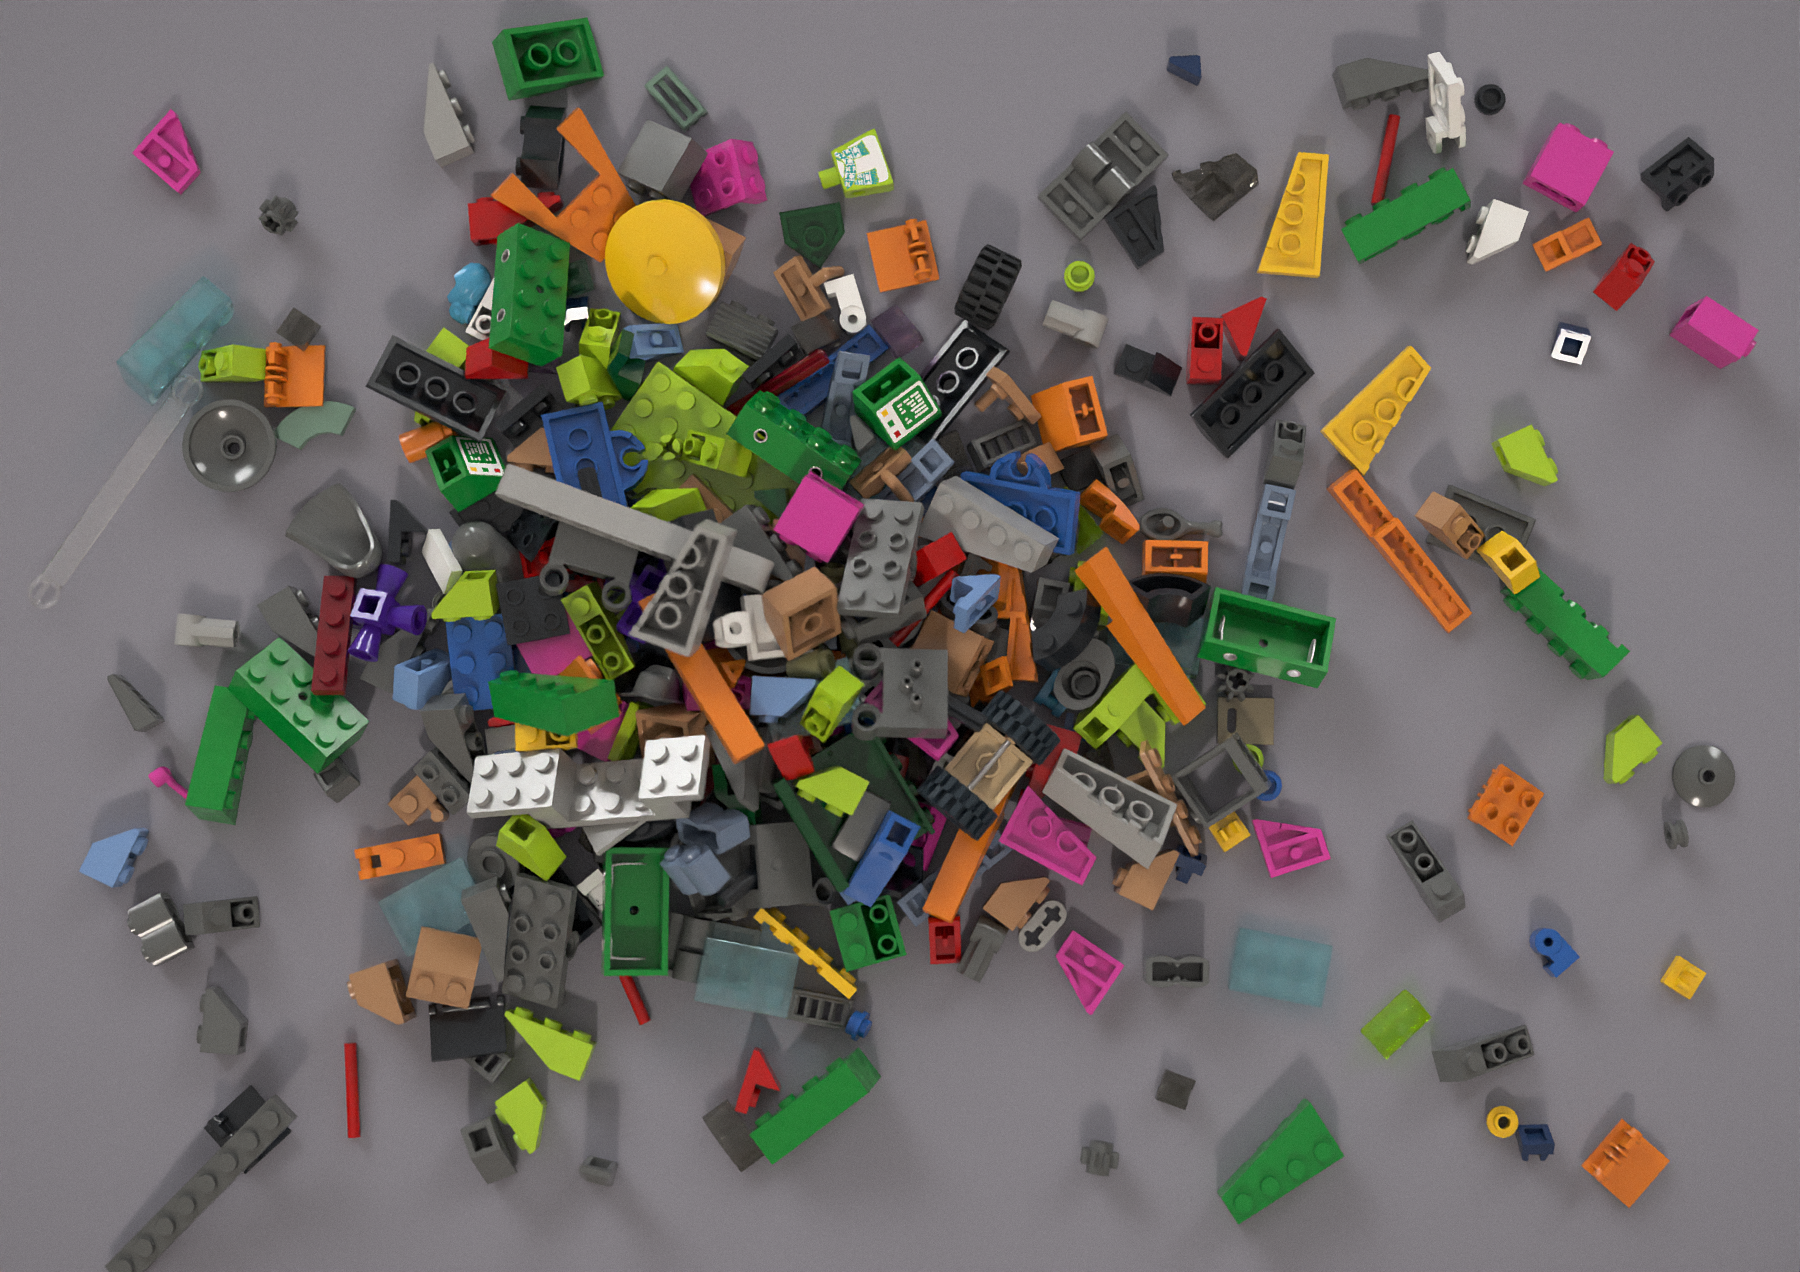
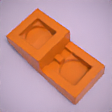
M1589 217L1532 244L1545 272L1603 245Z
M1096 479L1081 493L1080 504L1102 518L1098 528L1112 538L1124 544L1138 532L1140 525L1133 514L1100 481Z
M1001 656L980 666L981 671L969 691L972 707L976 705L979 699L990 703L999 691L1007 693L1013 687L1007 656Z

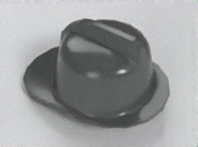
M1092 639L1078 657L1061 667L1054 681V693L1057 700L1064 707L1071 710H1084L1092 706L1102 696L1115 668L1114 654L1104 641Z
M652 665L645 671H641L631 693L617 694L618 696L649 698L669 703H685L684 700L680 699V682L675 676L674 670L661 665Z

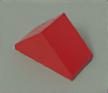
M1259 297L1222 314L1220 317L1223 318V332L1237 360L1243 361L1247 356L1267 298Z
M489 338L466 347V379H528L529 362L489 349Z
M952 532L916 551L917 571L912 582L918 587L967 559Z
M956 914L952 924L935 916H929L930 964L960 963L961 933L959 914Z

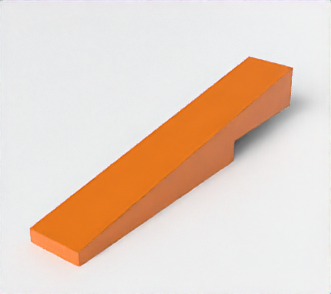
M1349 469L1326 488L1447 633H1450L1472 614L1397 517H1393L1357 469Z
M1104 547L1078 567L1075 573L1113 620L1107 625V628L1184 726L1206 707L1107 547Z
M656 592L638 601L642 611H644ZM702 643L699 650L690 657L665 649L700 711L706 715L734 765L762 750L764 747L763 741Z
M1019 780L993 811L998 817L978 841L959 828L924 904V912L952 924L1005 816L1004 810Z

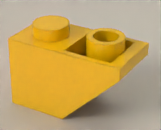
M1503 531L1476 549L1514 595L1540 577L1535 559L1516 538Z
M515 723V751L517 752L558 748L562 751H567L578 747V733L564 736Z

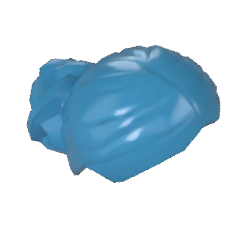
M469 263L454 275L456 285L447 296L448 301L451 303L449 309L450 316L460 324L470 323L492 282L489 270L479 263Z

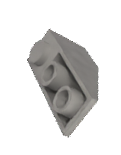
M430 63L423 133L436 162L442 168L474 154L471 143L476 141L468 125L463 126L459 116L463 115V111L457 98H450L447 88L452 86L445 70L439 71L434 63Z

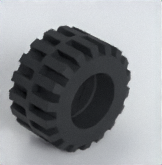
M989 244L984 246L954 307L955 315L986 330H990L995 325L1022 267V260Z

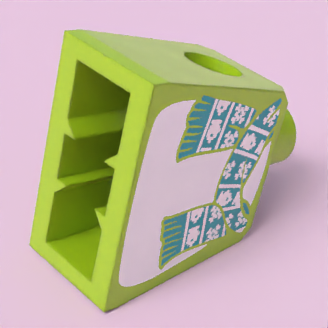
M875 128L832 150L831 158L834 167L818 172L823 190L840 184L845 198L894 190V182Z

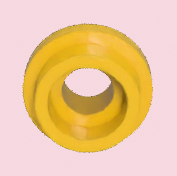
M1496 1106L1487 1114L1486 1125L1493 1135L1506 1138L1517 1130L1518 1117L1511 1108ZM1503 1116L1507 1117L1508 1124L1500 1128L1498 1120Z

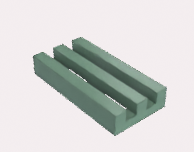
M668 66L644 85L645 89L684 133L689 130L690 126L699 122L698 120L702 116L704 117L708 114L707 110ZM665 76L672 81L697 111L694 114L663 81ZM656 84L662 88L688 118L685 122L654 88Z

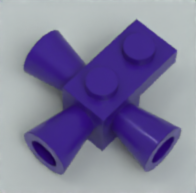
M659 558L656 568L647 564L640 576L635 572L632 573L629 584L632 601L617 623L616 631L643 644L646 641L631 636L629 633L643 614L638 601L657 592L662 580L668 574L663 559ZM605 580L604 586L610 581ZM612 589V591L623 593L619 589Z
M380 564L375 590L360 588L350 615L353 618V629L360 630L348 649L351 655L365 661L377 662L382 634L393 636L397 627L418 636L425 629L427 611L424 605L401 606L395 600L396 595L408 578V574L402 569L387 564Z

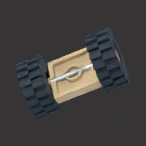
M999 691L981 712L987 717L984 728L979 733L975 732L945 769L936 766L917 789L918 793L936 810L976 841L982 837L996 820L998 815L993 810L1032 763L1040 766L1060 742V738L1057 737V734L1048 725L1044 724L1031 710L1024 707L1022 703L1004 691Z

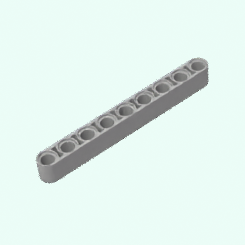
M510 464L506 465L495 493L500 499L672 563H675L676 558L693 532ZM732 546L721 581L753 593L763 594L775 564L766 558Z

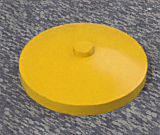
M667 199L647 201L624 213L617 220L609 234L605 248V265L610 284L622 303L638 316L660 324L682 323L701 314L717 298L725 277L724 250L719 236L710 222L692 207Z

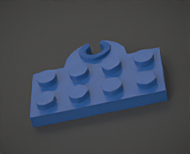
M603 402L541 415L556 481L581 490L577 471L585 467H594L603 498L627 507L624 493L635 489L644 480L648 469V460H641L635 466H628L623 462L624 456L629 452H636L638 454L645 452L644 445L633 433L624 430L609 431Z
M1014 451L997 459L991 467L990 475L969 471L961 473L962 480L1058 537L1059 540L1053 550L1054 553L1074 554L1081 492L1052 487L1051 474L1046 464L1033 453L1026 455L1025 462L1028 466L1026 475L1021 474L1017 469V461L1021 457L1020 451Z

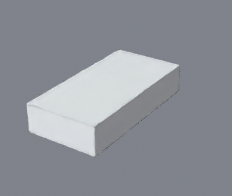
M428 529L421 553L443 594H447L461 577L463 570L454 557L441 530Z

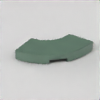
M324 401L323 406L300 407L280 422L274 431L275 436L300 450L318 435L332 433L343 436L356 408L333 401Z

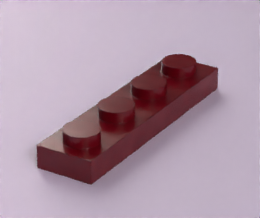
M324 576L311 687L314 695L346 694L350 656L348 649L351 646L353 618L350 615L355 604L357 579L350 576Z

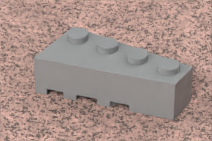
M958 476L940 482L921 523L919 532L920 537L936 541L952 532L963 551L1031 573L1047 564L1059 540L1058 537Z
M708 519L698 524L629 635L687 657L698 651L737 530Z
M1065 748L1055 763L1042 791L1146 869L1149 868L1161 849L1178 805Z

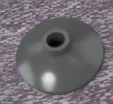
M1707 745L1694 746L1684 751L1677 758L1672 771V781L1676 792L1685 802L1697 807H1712L1723 802L1732 792L1735 784V770L1729 757L1721 750ZM1706 770L1712 774L1709 782L1703 779V773Z

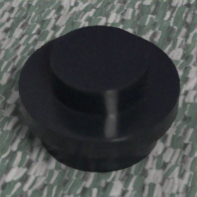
M1494 84L1482 86L1474 97V104L1477 110L1484 115L1499 113L1506 102L1505 93L1499 86Z

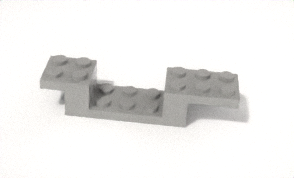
M706 735L646 740L645 755L642 759L576 764L560 748L476 756L466 814L471 818L529 814L545 826L546 829L689 818L691 800H703L710 740Z

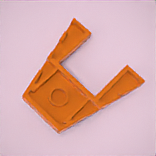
M577 107L556 130L592 166L598 175L567 207L555 217L513 173L490 196L601 263L605 259V248L613 226L624 213L636 205L583 111Z
M965 554L967 559L952 568L959 576L987 574L1001 576L998 600L992 606L998 612V619H1010L1007 660L1012 681L1038 683L1022 569L979 555Z

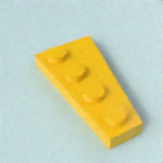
M1407 346L1320 430L1354 469H1357L1361 476L1366 474L1370 467L1369 464L1385 443L1384 440L1391 429L1396 426L1401 418V413L1408 402H1411L1431 370V367L1412 346Z

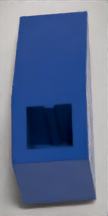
M888 810L848 881L850 887L845 889L843 893L872 907L908 852L920 826Z

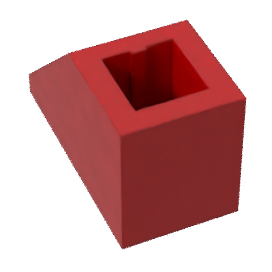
M1630 243L1600 279L1593 293L1617 311L1641 286L1655 261L1651 259L1650 254L1645 249Z
M1192 317L1187 352L1186 384L1217 385L1220 382L1223 318Z

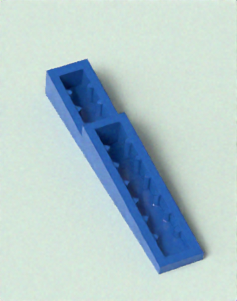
M868 325L862 332L856 334L828 356L830 361L826 366L778 396L781 401L780 404L789 410H797L806 418L826 401L830 379L839 351L870 355V365L884 354L889 347L874 329Z

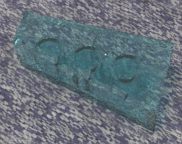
M202 276L116 361L124 383L153 406L203 346L209 342L215 332L230 321L234 311L232 299L206 277Z

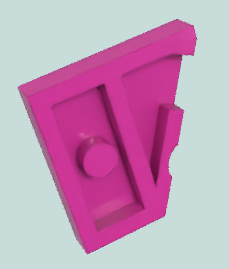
M172 109L169 110L132 152L180 195L201 173L180 119Z
M1259 819L1251 820L1270 878L1331 859L1321 829Z
M1071 930L1055 954L1086 1012L1092 1015L1125 965L1074 930Z

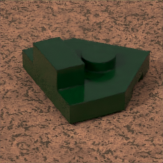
M840 202L779 212L784 243L821 268L845 234Z

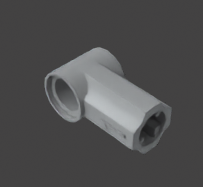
M1052 300L1042 326L1071 336L1075 342L1083 346L1097 349L1109 319L1100 313L1086 309L1081 311Z
M177 614L174 645L237 647L240 638L239 621L208 619L206 616Z

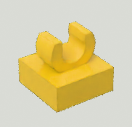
M1235 811L1208 828L1223 852L1228 851L1250 836V833Z
M1676 955L1660 982L1690 1000L1707 973L1681 956Z

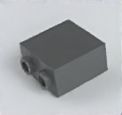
M647 119L617 173L628 182L626 187L639 195L646 192L652 200L667 199L681 202L708 153L692 138Z

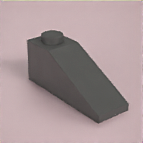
M747 713L746 716L755 730H758L755 720ZM711 724L704 727V730L738 801L752 812H755L759 809L760 751L734 765Z
M498 876L463 889L461 902L498 983L503 981L509 902H512V896L506 884L501 885Z

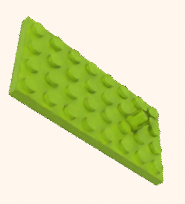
M659 361L610 430H624L633 433L645 447V452L641 454L629 452L623 458V462L628 466H635L641 460H648V469L644 480L633 489L637 494L647 488L657 487V490L678 489L691 474H696L734 512L745 505L760 506L770 519L768 524H773V519L778 517L754 497V491L789 488L791 501L800 485L754 453L751 457L746 478L681 460L683 443L687 438L689 429L737 442L726 434L737 416ZM757 432V436H758L760 439H765V438H766V437H764L763 435H761L760 433Z

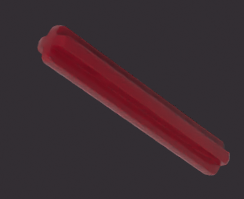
M817 349L726 407V409L735 416H738L744 405L759 390L770 392L775 396L782 394L826 366L830 361L829 357L823 349Z

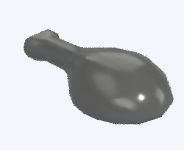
M1168 508L1149 510L1142 515L1139 523L1142 534L1150 540L1175 541L1186 534H1206L1214 538H1220L1223 535L1221 529L1223 523L1220 520H1214L1209 523L1192 522Z

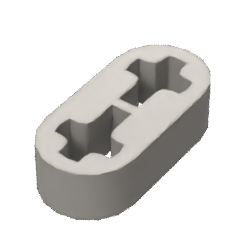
M1048 900L1040 905L1018 933V941L1023 949L1028 952H1036L1046 945L1066 920L1067 912L1063 904L1057 900ZM1055 906L1059 907L1058 915L1060 919L1057 922L1052 919L1044 926L1042 922L1047 917V913L1044 910L1047 907L1051 909L1055 908ZM1038 926H1041L1043 929L1037 936L1040 940L1039 944L1031 943L1029 946L1026 945L1025 941L1027 938L1024 935L1027 930L1034 932Z

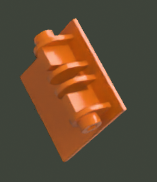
M910 219L905 221V225L866 233L880 293L940 280L926 220L918 222L917 219Z
M277 342L269 343V346L266 347L265 408L323 406L325 345L282 346L281 343Z
M1500 764L1496 769H1492V774L1486 782L1488 786H1482L1485 791L1483 794H1477L1480 799H1476L1472 808L1468 809L1467 812L1470 814L1467 819L1475 824H1480L1513 846L1544 793L1505 765Z
M1621 1119L1581 1166L1630 1208L1670 1160L1650 1144L1636 1128L1631 1127Z

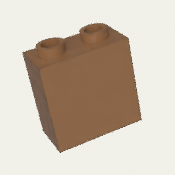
M931 610L929 616L924 619L921 625L920 633L915 643L909 649L948 650V690L967 697L980 672V666L984 664L994 641L970 629L962 633L954 629L955 621Z

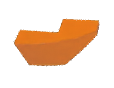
M719 647L706 650L728 687L734 688L744 673L747 660H735L727 648Z

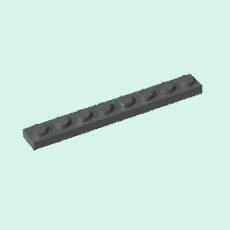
M277 1094L273 1095L104 1267L109 1272H145L298 1116Z

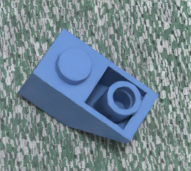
M134 828L92 843L79 872L112 888L122 887L123 883L127 884L134 873L135 868L132 865L137 855L140 856L147 847L148 839L146 836L149 830Z

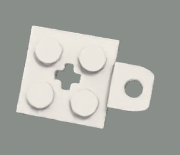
M1440 52L1428 54L1429 108L1434 116L1426 117V136L1434 154L1442 152V138L1445 137L1454 139L1458 148L1465 147L1466 145L1465 112L1461 105V96H1464L1465 91L1463 81L1454 74L1452 64L1446 62Z
M761 594L741 597L742 612L729 613L717 618L713 622L715 642L719 647L732 648L747 645L749 661L785 657L764 617ZM811 649V650H809V651H807V652H805V653H803V654H801V655H804V654H807V653H809V652H812L813 650Z

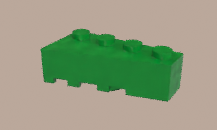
M1445 167L1440 168L1428 176L1430 181L1420 186L1417 183H1413L1400 191L1402 196L1393 201L1386 198L1372 206L1374 211L1363 217L1359 213L1344 222L1346 227L1342 228L1341 231L1359 265L1395 247L1400 239L1403 238L1405 241L1420 234L1426 229V225L1430 223L1431 225H1438L1446 221L1454 214L1453 211L1457 208L1461 212L1471 208V200L1454 168L1448 171Z
M1539 568L1540 577L1514 595L1507 586L1500 591L1505 597L1503 599L1504 603L1512 611H1519L1527 619L1525 621L1527 627L1537 635L1541 633L1549 641L1547 647L1556 656H1563L1570 663L1568 667L1571 672L1581 680L1583 678L1586 680L1604 678L1630 652L1623 644L1618 648L1613 645L1608 637L1610 632L1601 624L1598 626L1594 622L1589 623L1585 619L1587 617L1586 611L1578 603L1570 599L1565 601L1562 598L1565 595L1564 591Z
M508 670L501 672L499 678L488 681L494 717L564 736H571L620 717L614 680L519 673L517 670Z
M214 686L185 806L198 819L236 825L248 752L253 740L254 720H257L258 717L228 690V687Z
M859 1047L844 1059L838 1057L825 1068L827 1072L818 1078L815 1075L801 1086L803 1091L798 1095L794 1096L791 1093L777 1104L780 1109L775 1113L771 1114L767 1111L754 1122L757 1127L750 1133V1137L772 1165L868 1094L881 1078V1075Z
M1304 1098L1288 1118L1286 1117L1278 1125L1274 1133L1266 1141H1263L1256 1149L1257 1151L1221 1186L1217 1193L1239 1225L1343 1158L1344 1154L1312 1104Z

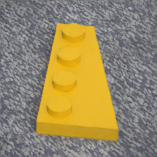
M1297 153L1257 273L1318 278L1320 276L1328 154Z
M771 907L770 909L761 908L755 914L754 919L760 924L765 921L770 926L769 929L775 937L787 945H792L794 947L793 951L810 966L813 964L817 968L816 971L844 996L850 999L857 991L858 987L854 984L857 979L849 971L846 972L844 967L839 971L830 962L834 958L822 947H819L817 950L814 949L807 942L810 937L798 926L792 929L784 922L787 916L777 907Z

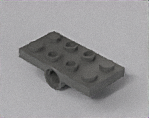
M1125 112L1100 137L1084 147L1071 164L1038 195L1037 199L1080 242L1106 215L1112 212L1168 158V154Z
M861 498V503L864 504V507L856 519L836 609L839 615L901 619L908 583L913 581L916 576V546L924 507L922 502Z
M526 873L516 875L502 993L555 1009L563 1005L568 961L574 957L579 944V934L577 931L572 930L578 888L551 880L546 882L540 877Z
M669 911L668 976L686 982L705 983L749 993L762 930L719 921H710L705 918H695V916Z

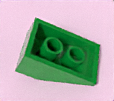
M588 17L503 29L492 41L509 101L540 96L604 77Z

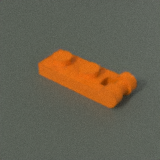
M441 833L354 850L355 859L359 858L361 871H358L359 880L447 864ZM380 855L382 867L373 868L371 856Z

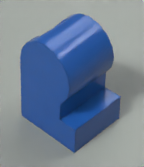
M1538 928L1530 935L1529 942L1532 950L1537 954L1543 955L1548 960L1543 969L1550 977L1557 978L1580 958L1565 939L1553 929Z

